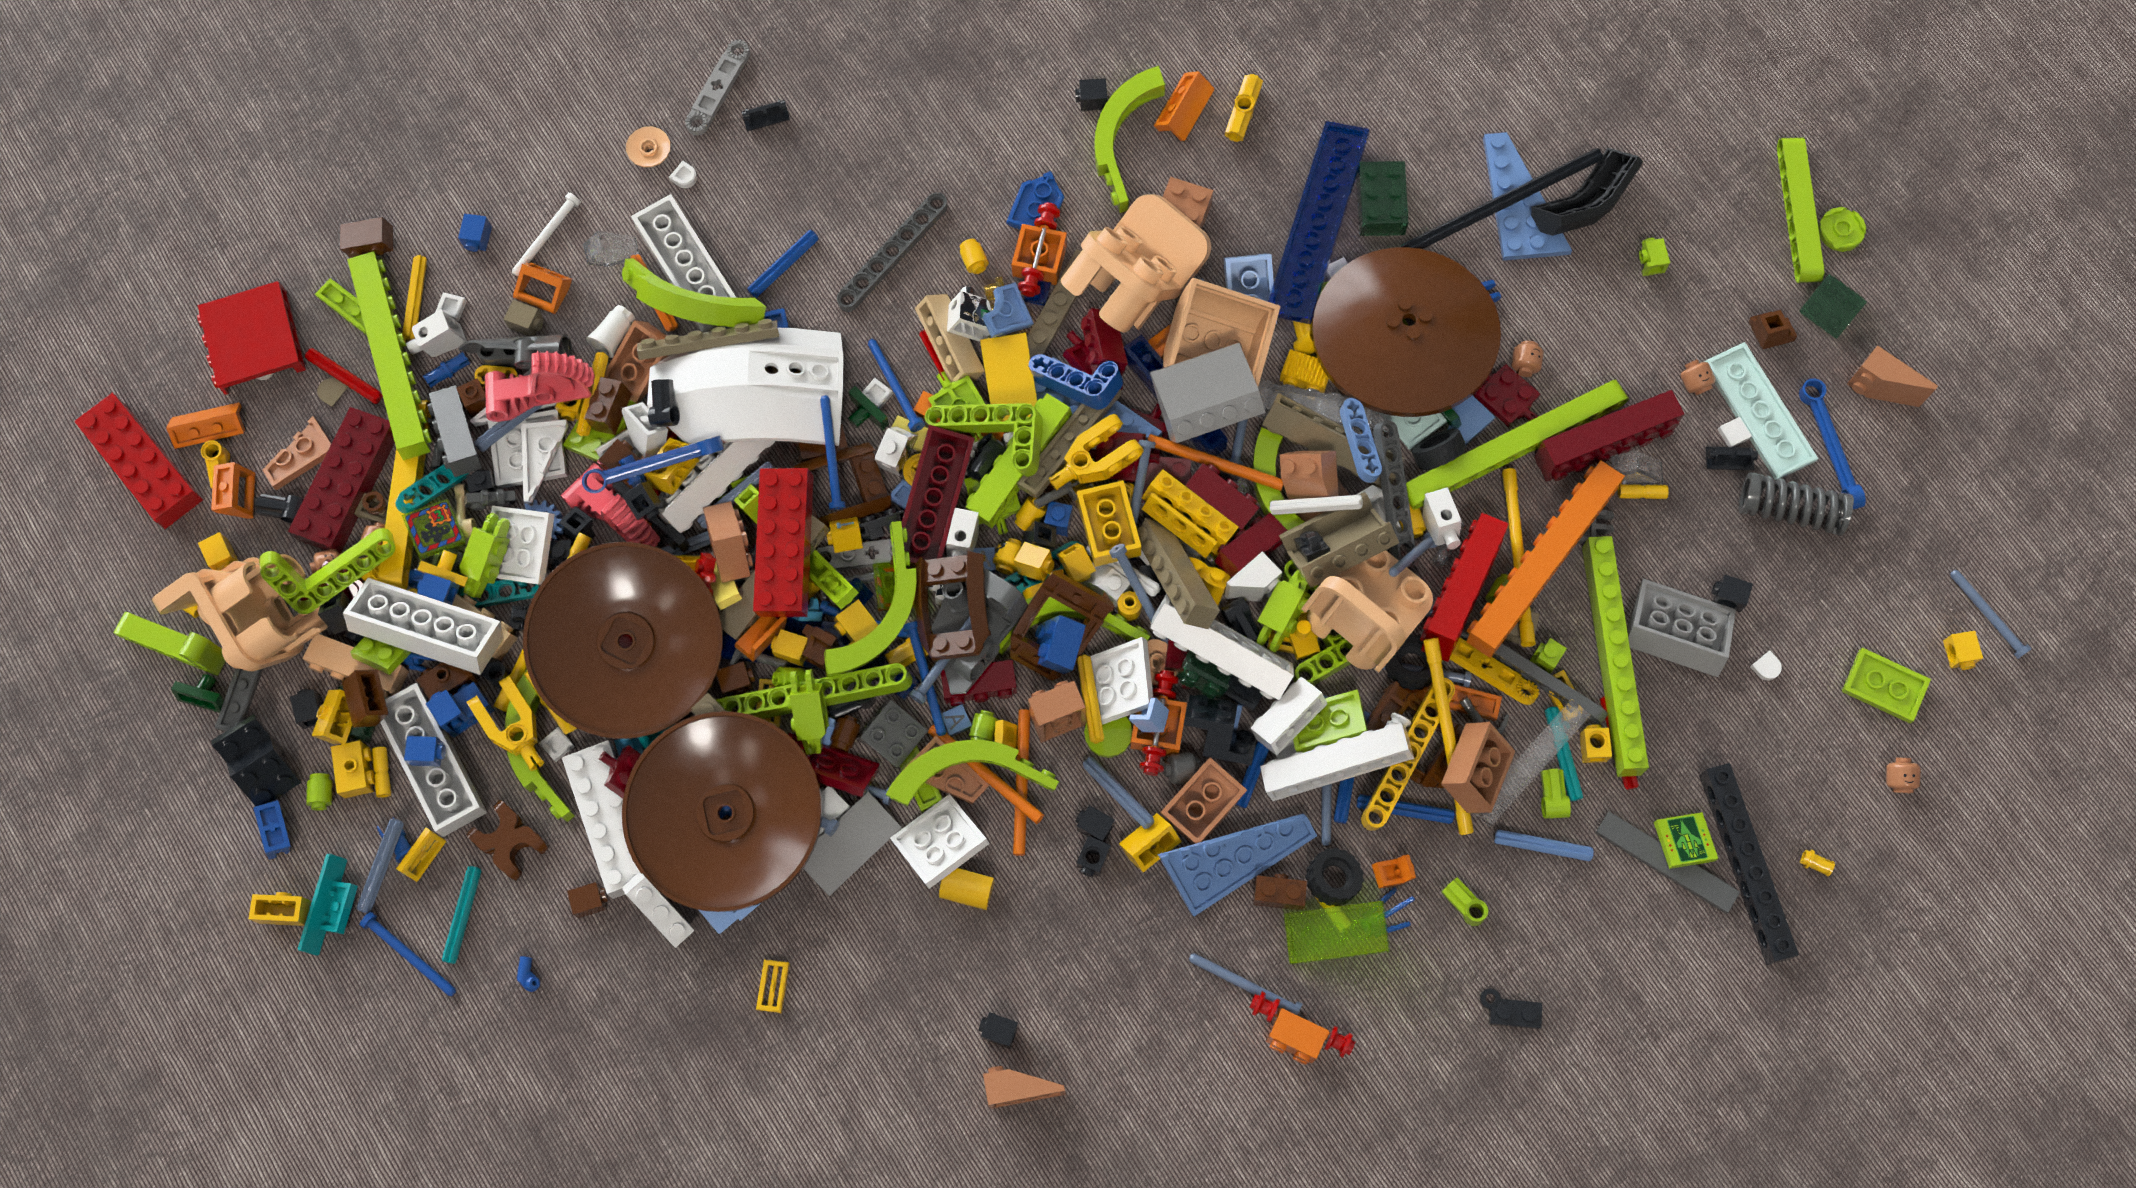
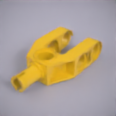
M1111 414L1077 436L1064 457L1066 462L1065 468L1048 479L1056 491L1073 479L1077 480L1080 484L1107 480L1136 461L1143 454L1144 449L1137 440L1133 439L1098 462L1092 460L1089 450L1102 441H1108V437L1116 433L1123 424L1116 414ZM1080 463H1087L1085 466L1078 467Z
M507 676L499 681V684L520 715V721L509 725L504 731H499L492 720L493 718L477 695L468 700L467 704L488 738L494 744L515 756L521 754L529 770L534 771L537 770V767L533 760H535L539 767L544 764V761L534 748V745L538 743L536 716L511 677ZM517 733H524V736L521 740L513 741V738Z

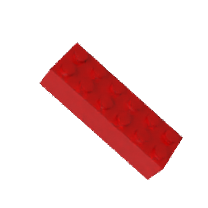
M113 392L74 421L151 518L164 529L168 528L203 501L201 496L126 404Z
M808 468L760 469L753 612L759 617H808L813 474Z
M1481 513L1478 521L1473 520L1467 539L1465 538L1462 543L1459 556L1454 560L1450 570L1451 573L1443 584L1440 597L1438 596L1435 601L1432 614L1428 617L1420 641L1438 638L1442 660L1447 662L1450 660L1501 548L1509 523L1485 513ZM1424 643L1421 649L1423 652H1425Z

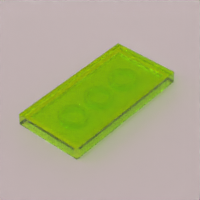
M1384 901L1284 914L1289 964L1291 965L1390 952Z

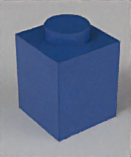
M464 214L458 239L466 250L477 252L478 250L486 251L492 225L486 216Z
M1050 502L1044 523L1056 526L1057 535L1068 537L1073 516V506Z
M425 573L418 582L417 594L452 605L460 585Z
M407 736L404 761L411 766L441 767V760L445 758L446 747L437 737Z

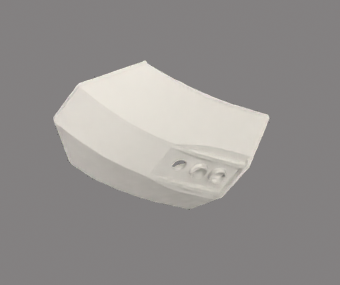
M778 328L779 337L669 355L650 367L647 408L650 409L652 407L651 381L671 379L673 380L674 405L678 407L680 420L678 425L668 427L687 444L697 443L720 435L722 443L791 441L825 445L820 399L821 396L827 395L830 398L835 446H839L843 396V348L841 333L798 328ZM767 366H774L778 372L769 374L765 371V368ZM797 368L801 372L793 373L790 371V369Z

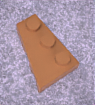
M314 416L307 421L309 425L301 433L298 431L293 436L294 441L286 449H281L262 470L276 491L324 460L331 442Z
M935 736L911 762L931 749L945 743ZM966 763L946 768L925 782L970 804H973L990 786Z

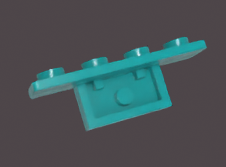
M326 854L298 945V951L318 956L326 932L344 934L358 888L357 885L341 882L347 859L333 854Z

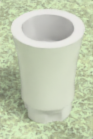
M616 306L586 338L587 343L595 351L604 352L609 358H613L619 344L635 319L634 315L625 307Z

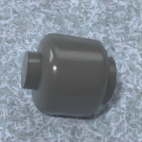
M1191 752L1171 753L1167 758V762H1163V774L1165 777H1168L1172 784H1186L1200 769L1199 759Z

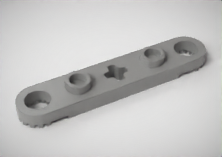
M740 39L734 42L731 41L693 104L692 110L685 119L687 130L691 134L702 135L708 130L750 56V50L745 41ZM736 48L744 49L743 54L735 56L733 51ZM719 84H721L722 89L718 88L715 91L713 86H718ZM699 119L703 121L699 128L691 126L694 120Z
M891 539L862 542L863 548L839 553L834 552L833 546L821 547L816 550L821 556L822 554H830L832 559L829 564L835 569L838 568V571L891 565L890 561L892 558ZM870 549H874L876 553H879L875 555V559H870V556L866 555L870 553Z

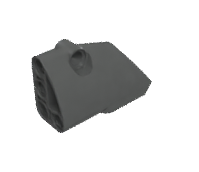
M566 334L469 340L459 346V350L471 354L477 353L484 365L517 367L519 369H531L532 353H537V351L539 353H545L546 351L554 353L557 351L558 354L566 353L568 357L572 356L571 340ZM515 350V354L508 355L509 352ZM488 352H494L491 356L485 357Z
M984 567L986 611L991 636H988L983 643L984 648L980 655L953 658L947 663L944 670L951 695L963 694L969 691L995 659L1000 649L999 644L1017 624L1028 606V603L1018 589ZM967 581L944 584L942 593L945 599L931 627L933 634L957 632L970 616Z

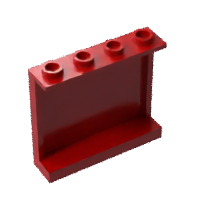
M279 281L197 305L199 310L197 320L204 331L202 341L209 351V354L206 356L207 361L214 372V375H211L212 382L215 388H219L225 395L229 394L227 387L292 367L297 373L306 370L287 292Z

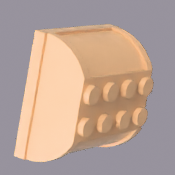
M1191 278L1176 305L1163 353L1164 368L1240 343L1258 387L1281 306Z

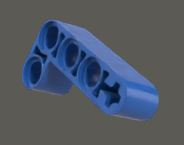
M1043 354L1033 356L1028 364L1036 383L1096 410L1106 408L1123 386V379L1119 368L1112 361L1102 363L1093 375H1089Z

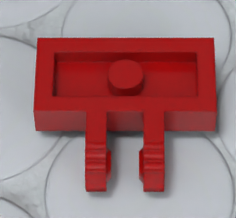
M701 552L700 559H697L695 564V573L702 579L713 596L714 591L711 588V583L716 582V575L714 574L716 559L710 553Z

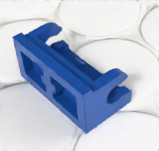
M279 800L253 807L264 851L268 859L276 858V854L280 852L290 853L291 845Z

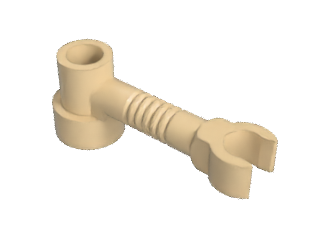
M459 484L454 487L456 525L461 536L470 538L473 527H477L474 518L466 519L464 497L469 492L464 489L465 484ZM451 528L449 533L451 537H454L455 535Z

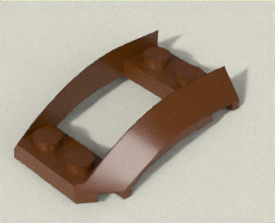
M869 442L836 451L837 464L850 461L863 503L818 518L812 502V515L824 523L828 529L830 528V521L853 517L859 519L891 508V495L888 496L881 473L875 461L873 453L875 449ZM827 455L794 465L792 468H808L810 472L828 467Z
M967 551V555L924 560L920 557L915 563V609L921 644L933 661L978 656L984 648L983 643L986 638L991 636L985 600L984 554ZM967 581V598L972 630L931 634L928 586Z
M1064 569L1054 570L1050 573L1028 604L1010 636V658L1051 681L1060 678L1062 673L1039 665L1040 656H1038V650L1040 645L1025 637L1029 627L1048 598L1051 597L1086 617L1082 623L1086 627L1077 657L1082 655L1097 630L1103 624L1105 617L1114 609V604L1106 593L1101 596L1063 574ZM1076 658V662H1075L1073 671L1075 670V666H1076V664H1077V658Z
M1394 681L1382 691L1384 695L1367 719L1368 731L1383 729L1387 725V721L1392 720L1390 717L1392 713L1402 715L1406 710L1415 716L1422 701L1399 686L1400 684L1397 681ZM1431 707L1425 708L1428 716L1435 717L1434 709ZM1439 721L1435 730L1442 734ZM1453 722L1456 744H1458L1463 726ZM1444 743L1425 773L1415 768L1409 778L1410 780L1422 787L1444 788L1441 783L1448 768Z

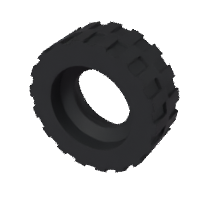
M1452 428L1435 433L1420 441L1412 448L1411 452L1419 469L1430 470L1455 460L1466 451L1467 446L1460 430Z
M1409 635L1404 644L1385 666L1389 679H1392L1393 682L1397 681L1403 689L1422 690L1424 687H1429L1432 683L1426 653L1421 651L1424 643L1420 641L1421 636ZM1408 653L1416 654L1423 658L1425 667L1419 672L1409 671L1402 666V657Z
M1328 848L1324 852L1321 851L1309 863L1310 865L1306 869L1307 875L1305 879L1307 880L1308 889H1310L1311 894L1319 902L1326 903L1328 906L1335 905L1336 907L1341 904H1347L1358 894L1364 883V872L1360 867L1361 864L1355 859V856L1349 854L1344 849ZM1329 866L1340 868L1346 876L1345 885L1341 888L1329 886L1323 876L1325 868Z

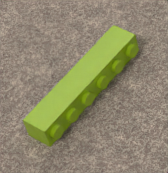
M1046 393L1043 399L1040 398L1034 406L1042 416L1040 454L1072 416L1069 406ZM1033 414L1030 417H1026L1025 421L1030 420ZM1013 436L1009 440L1004 454L999 455L994 461V468L981 479L979 489L976 493L973 492L966 501V509L979 512V521L990 528L994 527L1020 490L1017 483L1023 475L1013 466L1011 460ZM1031 436L1025 438L1023 444L1028 443L1031 439ZM1029 459L1023 461L1021 467L1026 466L1029 463Z

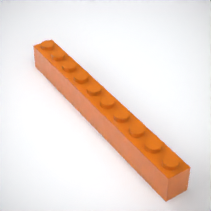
M1601 460L1596 467L1591 466L1584 475L1585 482L1583 484L1579 482L1571 493L1573 495L1570 501L1566 499L1559 508L1560 515L1557 518L1553 516L1545 527L1548 529L1545 534L1540 533L1533 542L1535 548L1531 552L1527 550L1520 560L1522 565L1519 569L1516 567L1512 569L1507 577L1509 582L1506 586L1502 584L1499 586L1493 596L1496 598L1492 604L1487 602L1480 612L1482 615L1479 621L1474 620L1467 629L1469 636L1466 642L1489 658H1492L1618 490L1625 475Z

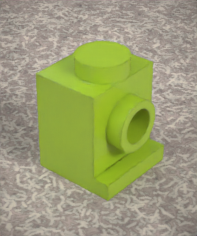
M1647 238L1643 240V247L1639 251L1640 263L1644 264L1641 272L1642 277L1665 273L1670 260L1664 238Z
M1550 638L1546 644L1540 643L1530 662L1551 674L1567 648Z

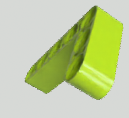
M1031 404L932 406L926 411L925 421L928 425L956 433L1014 432L1011 458L1013 466L1020 474L1026 477L1033 476L1038 471L1042 416ZM1010 414L1008 420L1002 422L1003 418ZM1029 414H1033L1030 420L1025 421V418ZM987 415V418L983 422H980V419L983 416ZM942 416V419L935 423L936 419ZM961 416H965L961 422L957 423ZM1031 436L1030 441L1028 443L1023 444L1025 438ZM1029 459V463L1021 467L1023 461Z
M385 528L373 531L305 580L280 554L274 551H267L259 559L260 574L299 614H309L392 556L395 552L393 534ZM381 541L388 542L385 545H378V543ZM362 555H367V556H368V557L365 558V559H359V558H358L359 556H362ZM270 564L276 565L274 568H267L266 566ZM342 569L348 570L345 573H339V571ZM285 581L293 582L289 585L282 584ZM322 583H327V584H329L328 586H325V587H320V586H319V585L322 584ZM302 597L309 598V599L306 600V601H300V600H299V599L302 598Z
M1292 560L1288 561L1284 568L1283 579L1286 582H1289L1292 577L1288 571L1291 569L1297 570ZM1316 585L1312 588H1310L1309 586V589L1314 593V591L1319 587V585ZM1328 634L1325 639H1322L1327 648L1299 664L1295 670L1293 681L1296 682L1300 678V672H1308L1311 675V679L1306 681L1314 686L1349 666L1351 663L1346 659V656L1341 654L1340 649L1348 648L1351 650L1353 645L1340 634L1338 636ZM1321 660H1328L1332 667L1323 668L1319 662Z
M129 612L123 613L113 632L125 640L216 676L219 675L226 662L222 654V648L209 639L194 632H190L188 636Z

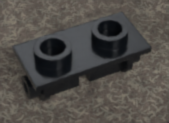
M780 99L778 102L749 110L746 108L745 111L741 112L747 132L790 120L785 100L780 101Z
M1705 447L1707 469L1755 470L1754 460L1758 459V451H1754L1753 448Z
M897 507L885 510L884 516L876 518L875 514L862 518L859 528L864 526L865 529L861 531L863 541L867 539L871 541L884 536L883 526L887 527L890 534L889 526L891 522H902L903 517L901 518L900 514L904 510H898Z

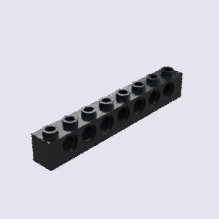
M1727 763L1706 769L1699 777L1766 966L1792 959L1799 954L1731 764Z

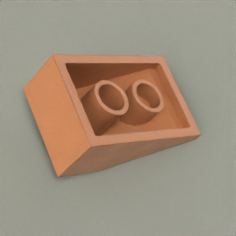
M634 320L608 365L604 378L622 381L632 393L630 400L638 404L648 393L650 367L669 355L639 360L637 343L650 338L661 340L666 335L649 322Z
M1878 345L1847 383V385L1852 387L1853 391L1867 398L1920 407L1938 387V385Z
M1293 451L1280 454L1281 479L1288 499L1339 496L1336 451ZM1324 512L1296 513V515L1306 522Z
M1209 758L1165 806L1160 814L1192 845L1205 841L1247 792V789L1212 758Z
M1003 1066L988 1068V1073L983 1074L990 1109L1066 1095L1064 1085L1010 1069L1004 1070Z

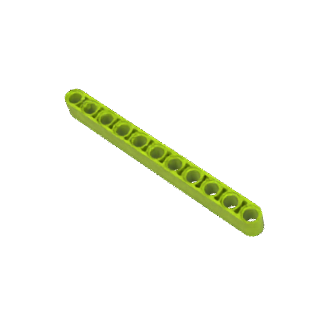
M1616 379L1587 392L1457 457L1445 465H1441L1406 483L1409 504L1413 510L1424 506L1425 494L1447 487L1449 492H1452L1538 449L1543 440L1594 421L1622 407L1629 401V397Z

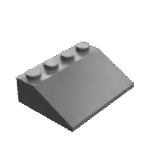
M1240 343L1150 372L1169 439L1175 443L1265 413L1259 389Z
M1643 579L1627 628L1630 648L1718 677L1729 658L1736 609Z

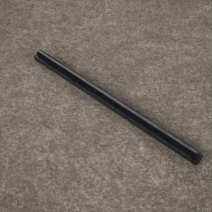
M1595 148L1403 243L1401 247L1424 249L1601 161L1603 154L1599 148Z

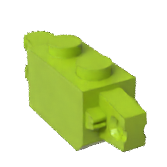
M495 513L488 514L482 528L473 527L459 566L461 574L468 577L464 593L471 597L480 598L487 583H495L502 560L507 552L510 539L506 538L510 522L505 518L498 519L499 517Z
M1298 569L1289 582L1281 581L1277 583L1257 621L1264 625L1257 638V644L1263 646L1272 630L1276 632L1270 644V650L1273 652L1279 649L1285 637L1288 638L1290 633L1293 634L1299 622L1297 620L1301 613L1304 612L1301 609L1311 596L1307 593L1309 585Z
M810 669L805 670L806 685H800L797 671H791L790 682L792 691L790 695H787V706L793 713V718H791L792 732H796L797 741L802 740L806 754L821 753L822 737L826 734L829 726L823 683L815 684L813 672Z

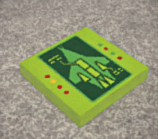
M1703 812L1657 819L1654 822L1669 869L1715 862L1718 859Z

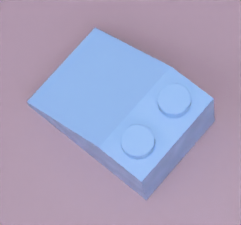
M1271 254L1223 258L1227 289L1275 304Z

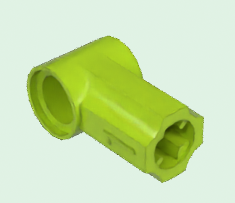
M1557 768L1541 771L1543 790L1541 810L1543 818H1570L1571 805L1569 797L1566 796L1563 770Z
M1458 877L1441 892L1463 915L1467 924L1479 926L1488 915L1487 905L1482 900H1479ZM1473 907L1478 908L1482 913V917L1473 918L1469 913V909Z

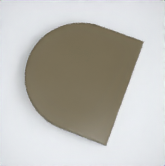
M328 378L319 384L317 394L323 402L333 407L347 390L348 386L336 378Z

